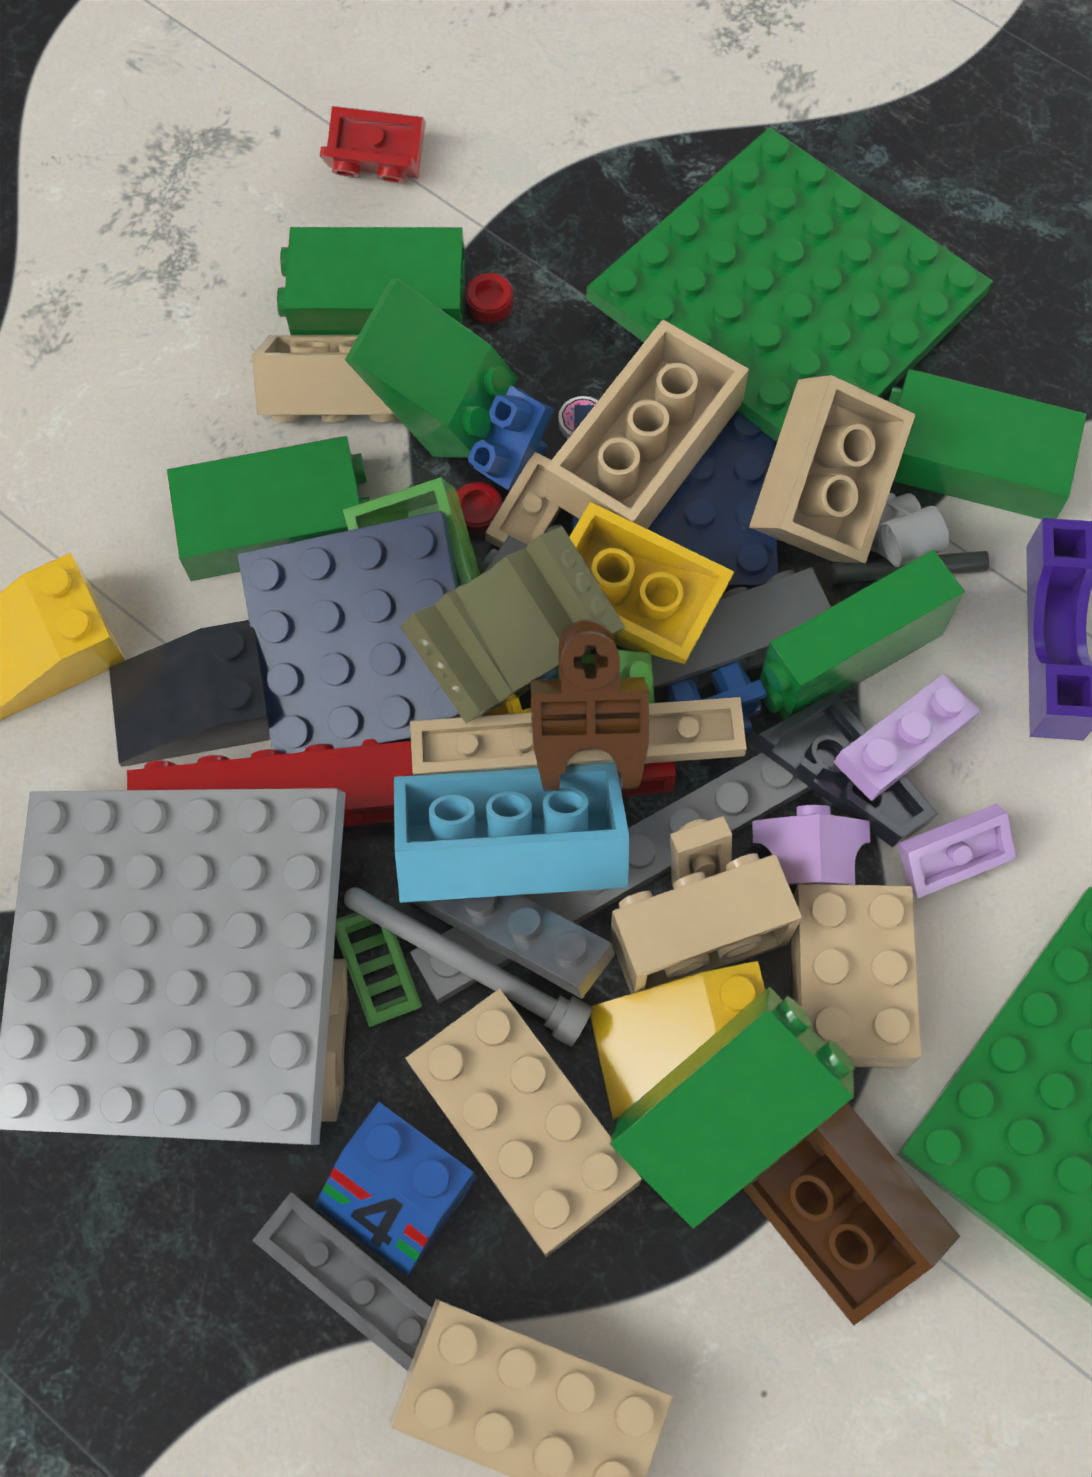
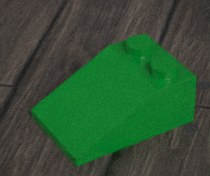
M398 278L390 279L345 358V361L433 457L468 458L474 443L486 440L493 425V422L490 421L489 410L495 397L506 395L509 387L514 386L518 379L489 343Z

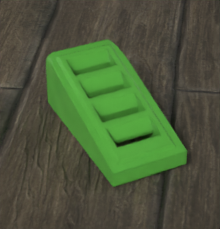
M354 912L336 919L335 935L343 957L346 959L347 968L369 1027L422 1007L394 933L380 926L382 933L353 944L350 943L348 933L375 924ZM384 943L387 944L389 954L358 965L355 954ZM394 964L397 971L396 975L366 986L363 975ZM402 985L405 993L404 996L375 1007L373 1006L371 996Z

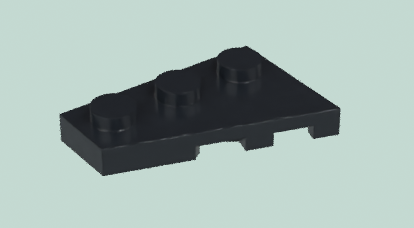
M835 691L759 734L752 746L851 818L870 821V832L892 848L928 825L938 815L906 775L871 801L836 766L834 760L839 753L868 730Z

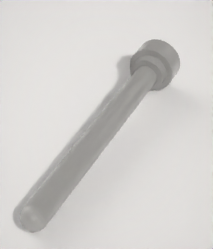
M353 887L346 891L344 903L349 909L492 990L496 991L500 988L508 999L545 1019L544 1026L552 1030L551 1036L570 1047L578 1039L593 1009L592 1006L574 996L568 1000L560 995L556 1000L358 887Z

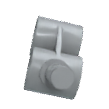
M889 493L870 549L872 552L879 553L895 567H900L933 549L936 553H939L948 548L949 533L942 514L935 506L930 505L921 508L918 500L911 493L897 497L894 493Z

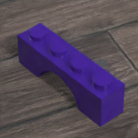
M1042 518L1026 546L1030 737L1084 741L1092 731V662L1088 653L1086 635L1087 611L1092 587V521Z

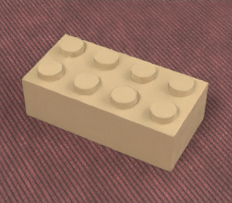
M662 319L545 468L546 499L579 519L589 502H592L648 529L741 406L749 369Z
M500 988L406 1057L414 1073L546 1258L639 1186L642 1178L609 1145L611 1140L609 1134Z
M436 1299L389 1422L394 1430L510 1477H646L673 1396Z

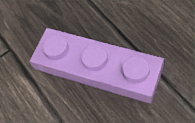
M942 674L844 748L836 757L834 763L873 801L970 724L981 710Z

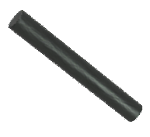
M987 551L938 555L952 574L982 572L989 569V555ZM888 559L867 560L866 564L833 563L832 576L835 584L880 580L903 566L895 567Z

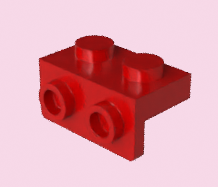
M332 106L327 147L321 146L320 158L328 167L332 168V173L344 177L356 178L359 177L360 171L377 173L378 179L392 183H404L405 177L419 178L426 122L420 116Z

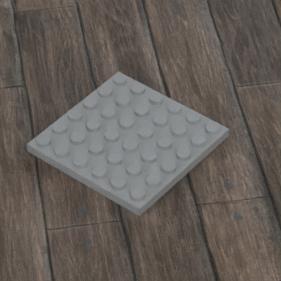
M337 788L30 791L0 1032V1129L319 1145L346 793Z

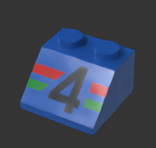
M378 1102L343 1149L315 1207L405 1276L409 1277L478 1178L472 1170L382 1103Z

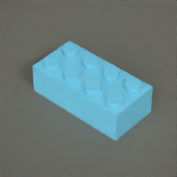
M616 763L567 766L566 773L560 774L559 791H543L538 768L394 777L395 859L400 903L628 888L629 832Z

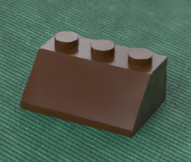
M848 1102L743 1188L853 1326L932 1269L960 1237Z

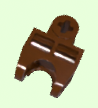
M594 620L577 621L564 630L559 640V679L531 680L532 740L543 791H559L560 774L566 773L569 760L574 754L587 748L601 749L614 759L617 772H619L621 789H637L641 782L649 745V689L644 677H620L619 652L612 633L605 625ZM594 645L597 653L593 655V663H582L580 656L584 655L585 646Z

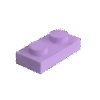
M998 804L898 843L907 886H912L913 894L917 898L1016 859L1008 812Z

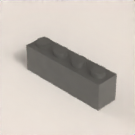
M811 567L797 573L794 570H786L771 577L766 584L749 590L746 587H738L724 593L686 664L651 655L654 703L667 701V687L686 679L693 680L697 690L712 685V674L721 667L736 662L741 665L745 672L762 667L772 640L831 608L813 568ZM616 645L618 650L639 652Z

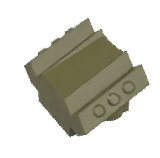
M563 526L539 535L526 548L505 556L501 561L494 564L493 568L467 584L445 593L435 604L413 613L400 626L465 723L483 716L503 703L513 701L531 690V680H545L559 673V640L564 630L571 624L580 620L598 621L605 625L613 636L625 628ZM594 645L585 646L584 655L580 656L581 659L592 653L591 650L596 647Z

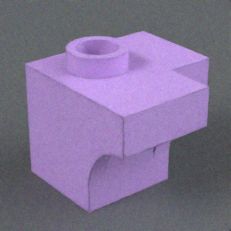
M826 805L798 806L797 816L752 821L753 843H760L766 846L772 855L776 854L790 887H797L798 884L855 885V859L859 848L865 843H870V821L831 815L830 806Z

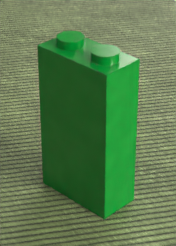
M290 227L288 247H281L280 251L281 273L283 277H286L285 287H278L277 310L279 317H286L291 335H359L390 279L396 278L463 325L465 247L462 227Z
M908 369L902 388L892 387L888 402L916 414L893 480L894 482L1037 519L1058 518L1070 496L1086 413Z
M347 436L167 469L179 559L190 581L240 572L237 554L348 531L343 509L370 501V497L360 498L358 485L367 483L361 453L352 455Z
M934 549L772 640L769 644L760 676L761 683L766 692V697L762 698L763 703L772 713L779 712L783 720L834 691L837 695L844 693L942 636L965 590Z
M770 987L616 1119L609 1145L693 1229L854 1097L852 1071L854 1070V1065L846 1052L832 1040L824 1043L810 1028L812 1025L811 1021L802 1007L790 997L782 1000Z

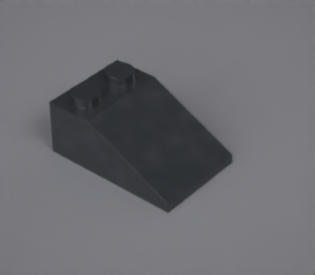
M249 620L200 628L109 667L118 761L121 767L270 740L269 729L272 728L255 628L250 626Z

